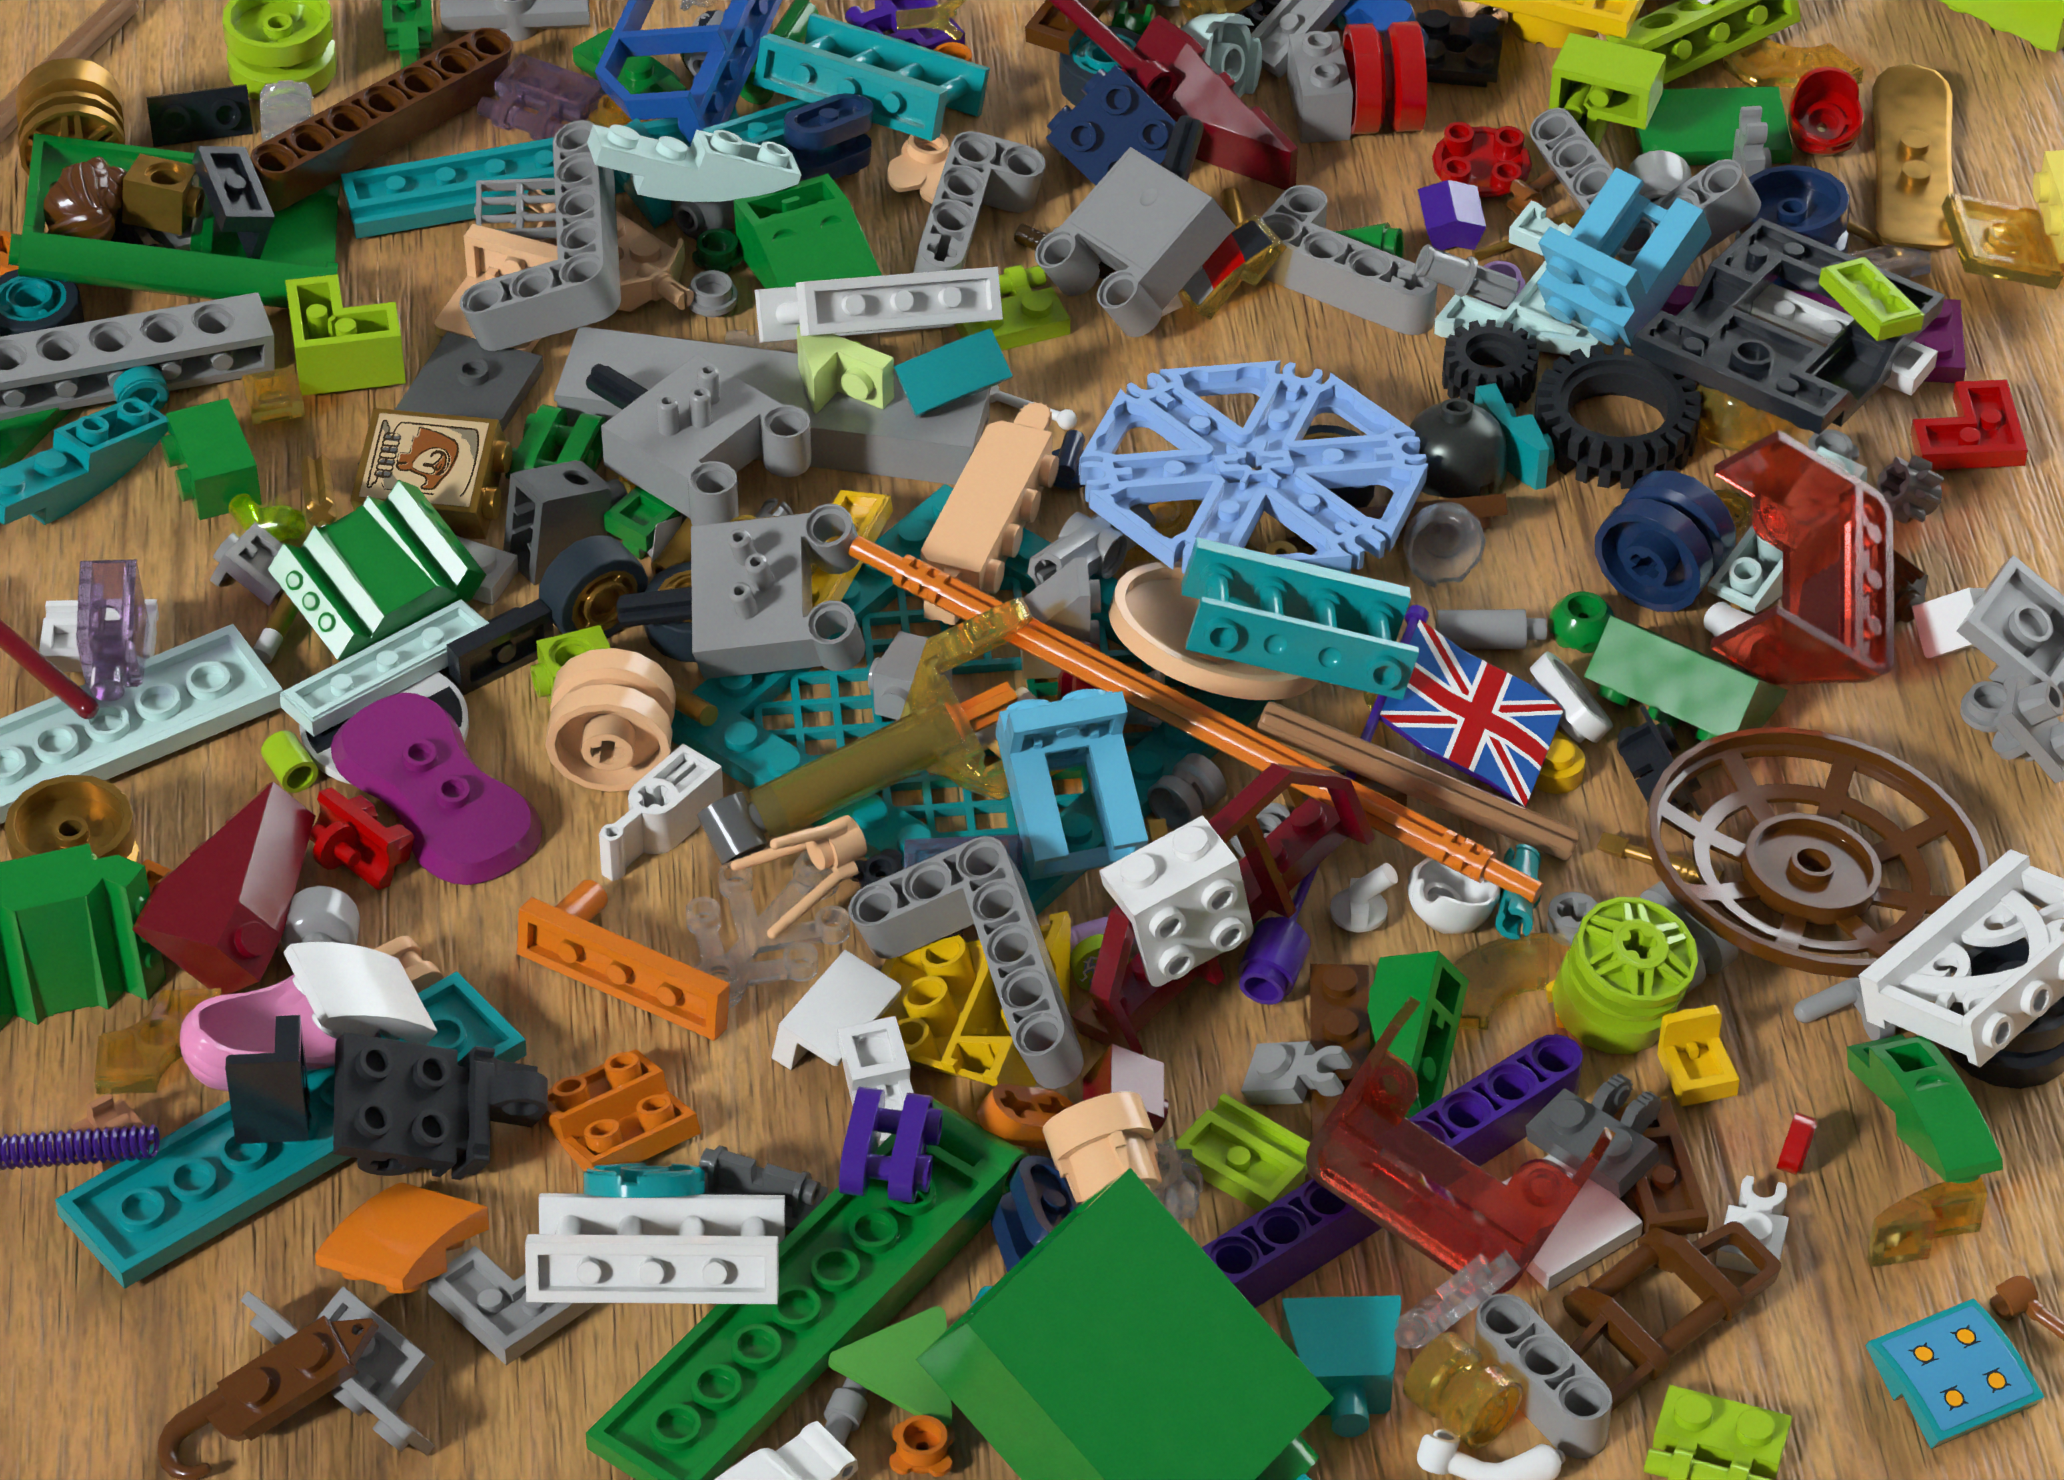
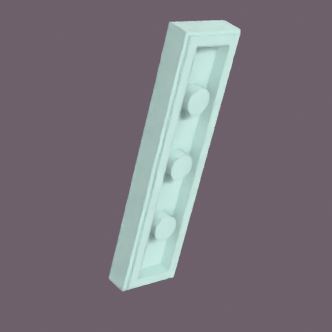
M460 599L279 693L281 708L314 737L352 717L371 703L394 695L448 666L446 644L489 624V622Z

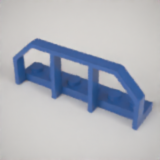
M628 0L599 60L595 74L603 91L631 120L636 118L639 120L678 118L680 132L686 136L691 146L696 129L703 131L704 128L729 120L758 56L760 39L767 35L782 0H731L729 7L724 12L720 25L641 30L654 0ZM707 52L699 72L694 77L693 85L688 91L630 94L617 80L627 57Z

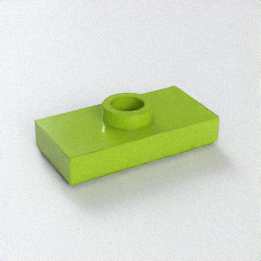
M1866 257L1821 268L1819 284L1876 341L1922 329L1925 314Z

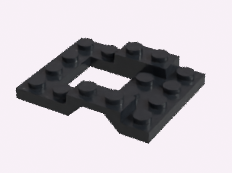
M1759 218L1709 265L1692 301L1677 316L1661 310L1634 335L1631 353L1651 361L1660 368L1672 370L1695 380L1706 388L1718 390L1741 400L1752 408L1764 410L1787 420L1800 429L1810 430L1820 435L1831 423L1841 427L1890 378L1894 359L1942 312L1945 295L1875 266L1925 314L1922 329L1876 341L1854 319L1826 347L1751 316L1753 301L1778 277L1798 285L1802 290L1817 293L1836 301L1819 284L1821 268L1858 258L1768 220Z

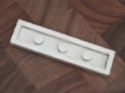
M1773 283L1753 301L1751 316L1824 347L1854 320L1849 314ZM1912 341L1894 359L1890 378L1884 385L1912 396L1935 368L1938 351Z

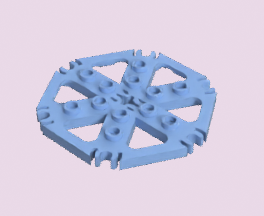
M1280 360L1160 369L1159 374L1152 372L1147 375V390L1139 388L1132 382L1127 384L1126 394L1120 388L1080 456L1079 481L1080 485H1085V501L1089 502L1091 510L1172 570L1174 569V564L1182 558L1181 570L1183 574H1185L1196 537L1244 548L1264 511L1317 550L1312 555L1291 553L1275 556L1351 573V567L1358 570L1363 568L1365 551L1378 559L1384 557L1385 548L1391 552L1426 482L1428 463L1426 464V454H1419L1420 439L1415 437L1416 432L1331 372L1329 379L1322 384L1323 373L1321 369L1316 368L1308 378H1300L1295 376L1296 363L1289 362L1284 366L1282 374H1280ZM1251 393L1260 397L1243 428L1200 398V396ZM1321 413L1337 414L1366 434L1363 436L1302 440L1314 417ZM1136 427L1149 428L1180 449L1115 455L1126 433ZM1369 485H1381L1391 489L1394 494L1382 518L1379 520L1366 517L1329 489L1344 487L1364 488ZM1180 500L1202 501L1187 530L1173 538L1163 536L1152 528L1149 523L1130 510L1132 506L1137 504L1151 505L1157 502Z

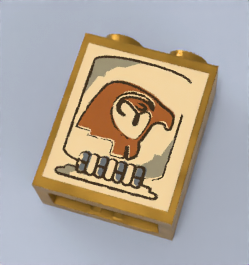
M373 408L350 502L355 511L357 507L363 505L368 496L385 501L396 482L401 480L415 485L421 490L456 536L486 540L490 521L497 520L500 514L501 490L498 487L501 474L508 473L511 467L512 444L510 441L505 440L498 419Z

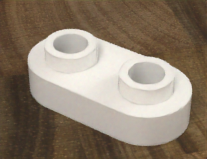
M1546 651L1530 667V671L1535 677L1530 685L1548 696L1563 709L1559 724L1574 740L1581 743L1587 738L1597 743L1613 727L1610 718L1579 677L1557 656Z

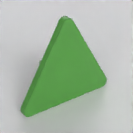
M939 1306L929 1308L835 1350L830 1354L828 1365L831 1369L915 1416L928 1415L935 1417L946 1428L952 1422L951 1399L916 1360L947 1330L946 1312L943 1308Z

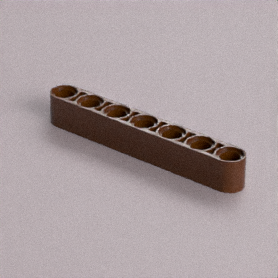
M476 29L255 147L252 150L250 159L272 211H280L341 179V174L353 172L499 93L505 88L513 46L511 38L499 29Z

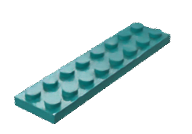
M457 971L417 993L438 1031L428 1042V1046L458 1050L457 1062L475 1046L494 1048V1058L514 1063L527 1055L526 1039ZM335 1066L307 1071L310 1091L309 1141L238 1144L235 1141L229 1100L160 1139L159 1150L153 1160L145 1158L139 1161L136 1158L131 1162L126 1159L125 1162L114 1165L56 1198L58 1216L124 1289L351 1158L333 1154ZM154 1143L150 1145L148 1154H152Z

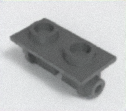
M719 1145L715 1150L706 1148L700 1158L699 1166L706 1173L705 1192L703 1194L785 1195V1230L793 1231L828 1194V1188L821 1186L820 1182L812 1180V1175L809 1172L803 1171L798 1173L768 1163L765 1168L756 1166L755 1159L729 1152L727 1147Z

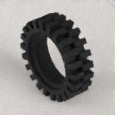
M1602 344L1590 346L1589 358L1586 357L1580 348L1571 351L1569 362L1563 357L1553 362V370L1547 368L1544 371L1542 380L1538 382L1534 418L1542 434H1548L1552 440L1554 460L1557 459V470L1566 475L1576 467L1575 480L1587 483L1591 474L1598 475L1597 487L1609 488L1610 478H1620L1621 489H1631L1634 477L1641 478L1653 471H1674V467L1682 470L1687 465L1688 456L1692 457L1696 448L1701 413L1700 391H1695L1696 382L1688 377L1684 378L1683 375L1672 370L1660 368L1651 361L1635 354L1633 356L1624 355L1625 344H1613L1612 354H1605ZM1617 395L1634 398L1649 404L1661 413L1665 421L1657 430L1640 436H1607L1581 426L1573 419L1569 411L1581 400L1594 396Z

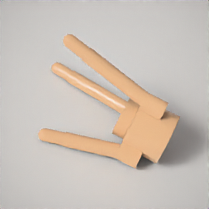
M844 815L821 826L774 838L770 841L771 848L733 860L731 862V869L739 871L807 850L811 861L818 869L828 868L833 870L827 878L767 930V936L775 939L838 884L859 873L855 861L865 857L867 846L863 832L857 822L849 815Z

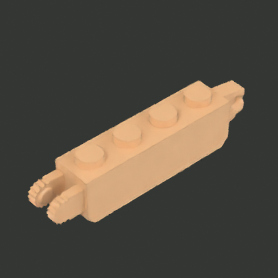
M1042 402L1028 403V405H1024V408H1021L1013 423L1001 420L987 425L921 549V559L923 562L988 595L990 592L996 594L999 591L1007 558H1015L1018 554L1023 537V527L1026 522H1034L1040 507L1041 493L1044 487L1051 488L1057 476L1059 458L1052 455V432L1048 431L1052 421V411H1050V407H1047V404L1043 405ZM924 600V618L932 621L940 620L950 625H955L959 621V617Z

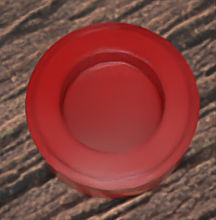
M1795 1112L1776 1169L1793 1175L1801 1173L1818 1124L1815 1121L1816 1118Z

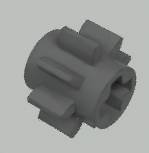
M1914 455L1910 462L1895 457L1893 463L1885 467L1878 476L1877 492L1879 495L1875 498V501L1888 507V517L1903 524L1908 521L1909 517L1924 522L1926 515L1931 514L1941 503L1942 488L1940 484L1944 481V478L1931 471L1932 462Z

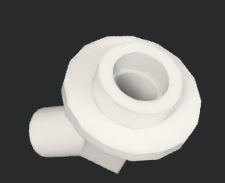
M1384 863L1362 878H1351L1350 887L1339 891L1332 898L1330 914L1334 922L1347 931L1358 933L1372 931L1380 927L1386 920L1388 912L1386 900L1380 893L1398 882V875L1395 869L1390 864Z

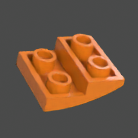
M637 1049L614 1054L600 1066L578 1076H570L557 1081L552 1088L548 1089V1109L542 1116V1119L553 1135L583 1171H587V1168L593 1169L596 1165L640 1163L701 1134L697 1114L668 1091L664 1071Z
M399 1182L373 1196L345 1218L315 1253L316 1265L341 1272L342 1276L349 1280H367L384 1285L386 1290L392 1293L402 1294L417 1291L422 1288L423 1282L447 1272L446 1251L458 1249L465 1244L466 1239L489 1230L488 1207Z

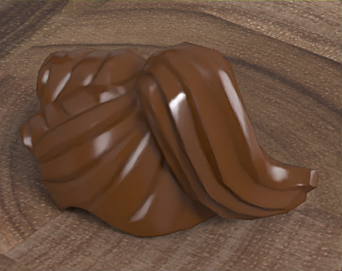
M100 156L91 158L87 162L75 163L63 168L59 180L49 190L44 199L43 210L45 222L49 229L47 234L111 241L116 231L115 221L118 214L123 211V178L128 171L115 166L111 167Z

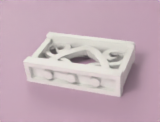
M2010 849L1859 974L1867 1022L1884 1029L1891 1024L1897 1025L1967 1056L1969 1063L1981 1067L2064 996V919H2060L2064 918V879L2030 866L2029 856ZM2033 905L2042 907V909L2037 911ZM2023 937L2026 938L2029 945V957L2027 963L2023 966L1998 973L1971 976V963L1967 951L1975 946L1995 947L2015 942ZM1957 967L1956 973L1953 977H1951V973H1953ZM1954 1002L1963 1003L1964 1016L1949 1010Z

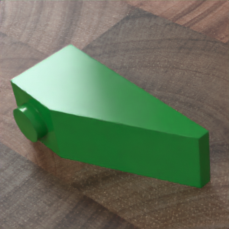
M1440 951L1380 957L1374 982L1369 991L1367 1010L1391 1108L1405 1121L1442 1098L1469 980Z

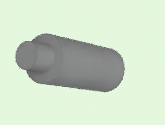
M1525 609L1436 610L1435 630L1463 650L1525 649L1527 640H1546L1547 635L1546 618H1527Z

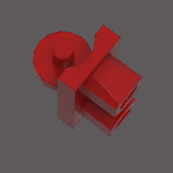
M332 787L319 791L317 801L320 805V813L317 822L310 832L309 838L315 843L313 848L315 862L327 870L336 869L344 865L376 890L389 887L394 867L410 859L414 841L413 833L400 823L388 828L377 821L378 814L375 810V805L362 795L347 799Z

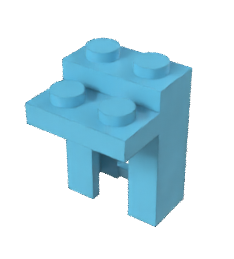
M1616 167L1569 236L1549 226L1538 244L1547 265L1546 271L1537 282V285L1545 302L1544 308L1554 318L1566 324H1570L1574 320L1588 327L1587 329L1590 334L1602 343L1613 346L1617 342L1625 344V347L1632 350L1634 335L1658 314L1712 233L1703 209L1678 197L1668 210L1650 202V199L1638 194L1644 185L1642 179ZM1645 217L1657 223L1658 226L1632 264L1629 266L1614 259L1641 218Z
M1082 689L1068 693L1062 700L1054 702L1044 699L1021 700L1009 705L1006 710L999 712L995 733L1030 880L1106 867L1146 846L1148 843V836L1122 734L1128 713L1123 691L1112 693V691L1106 692L1102 689ZM1085 765L1104 847L1069 853L1049 772Z

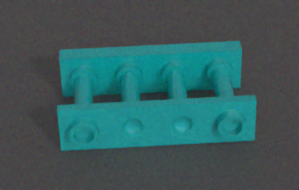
M812 13L809 15L805 44L771 33L761 37L753 85L809 103L842 93L861 95L873 103V123L933 141L940 137L945 107L976 117L982 115L990 68Z
M1196 537L1181 583L1182 595L1200 599L1185 644L1186 650L1403 700L1419 655V647L1396 642L1411 600L1410 587Z

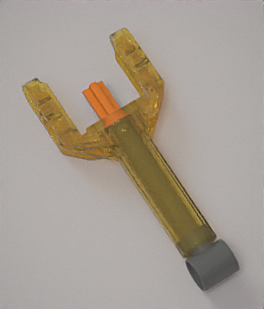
M1023 597L1007 601L928 638L899 720L749 790V803L744 794L738 792L726 796L701 810L697 817L723 867L731 866L733 860L763 850L768 846L765 836L772 840L793 833L923 770L951 779L963 789L998 801L1009 797L1010 792L1002 760L985 767L983 761L986 754L975 733L996 724L999 712L1006 710L1009 705L1018 702L1016 692L1006 681L959 703L945 674L939 675L1011 641L1017 631L1034 619ZM1065 769L1050 771V777Z

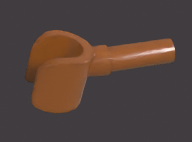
M1551 170L1547 171L1528 184L1521 179H1515L1511 184L1510 191L1516 197L1508 201L1506 206L1519 216L1531 200L1541 205L1542 196L1539 192L1556 181V174Z
M2014 1276L1996 1286L1995 1289L1998 1294L1990 1299V1305L2001 1319L2010 1321L2024 1312L2032 1320L2038 1321L2064 1341V1322L2038 1301V1292L2029 1278L2026 1276Z

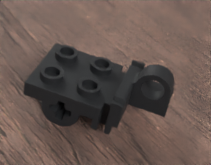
M344 1032L335 1041L333 1154L358 1158V1168L374 1175H403L413 1172L418 1167L432 1169V1176L441 1177L452 1167L451 1179L461 1180L466 1174L476 1175L490 1163V1121L533 1127L548 1109V1080L544 1075L538 1073L537 1066L506 1062L494 1058V1048L475 1046L457 1062L458 1050Z

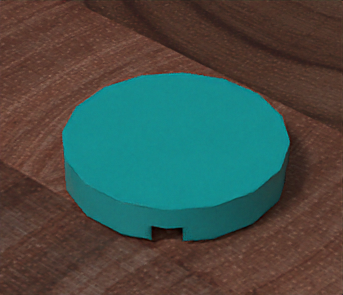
M646 1163L596 1165L593 1169L587 1168V1171H584V1194L591 1196L662 1198L692 1196L705 1192V1170L697 1165L671 1163V1166L664 1167L646 1166Z

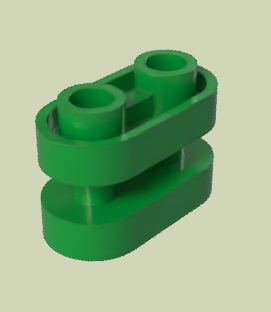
M542 404L536 413L528 415L524 425L523 439L518 448H512V463L509 472L505 473L506 479L510 480V475L518 471L574 460L584 462L590 469L596 472L603 457L601 426L607 422V419L602 416L582 413L574 427L567 426L568 418L564 408Z

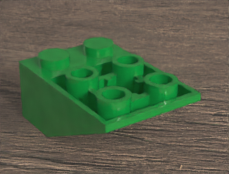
M829 174L799 181L797 185L773 193L734 199L738 249L742 253L744 261L765 289L796 287V283L805 281L882 276L848 198Z

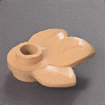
M942 133L939 138L933 141L913 135L909 136V139L902 146L901 155L889 162L887 177L893 190L897 192L919 190L924 200L931 204L933 203L950 149L948 139Z

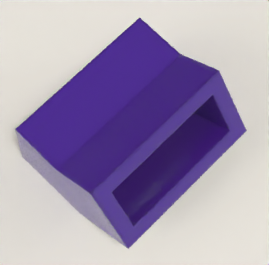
M1446 180L1418 189L1426 230L1433 248L1441 251L1451 247L1475 250L1486 229L1478 187Z

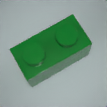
M228 398L166 413L169 435L161 437L164 458L168 468L177 466L178 470H175V480L181 500L183 502L192 501L199 520L262 505L257 464Z

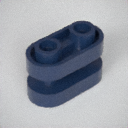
M851 93L836 94L792 110L785 115L783 138L790 145L787 149L793 154L801 172L800 181L824 174H829L835 180L845 175L855 174L870 164L872 141L865 133L873 126L874 106L868 98Z
M1033 1155L1022 1159L1010 1181L1011 1192L1002 1196L991 1217V1225L1007 1272L1070 1212L1081 1204H1076L1066 1177H1060L1059 1171L1055 1168L1054 1162L1050 1158Z

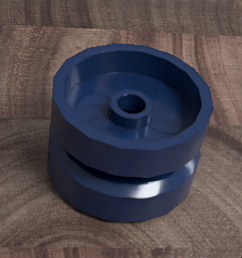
M1785 165L1767 168L1748 178L1760 198L1761 207L1753 220L1736 231L1735 241L1759 218H1763L1848 254V232L1846 228L1849 219L1850 196L1844 183L1835 176L1814 167ZM1780 277L1773 282V284L1788 290L1801 289L1798 285Z
M1653 471L1639 478L1625 495L1621 504L1616 506L1603 521L1595 535V556L1604 576L1619 593L1629 600L1657 612H1677L1691 605L1736 546V527L1725 504L1706 485L1694 477L1676 471Z

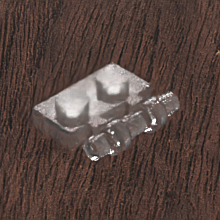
M1507 1250L1491 1262H1488L1482 1253L1435 1289L1439 1295H1428L1422 1298L1412 1309L1400 1316L1396 1322L1394 1332L1396 1343L1402 1348L1411 1349L1425 1346L1488 1299L1516 1275L1521 1268Z

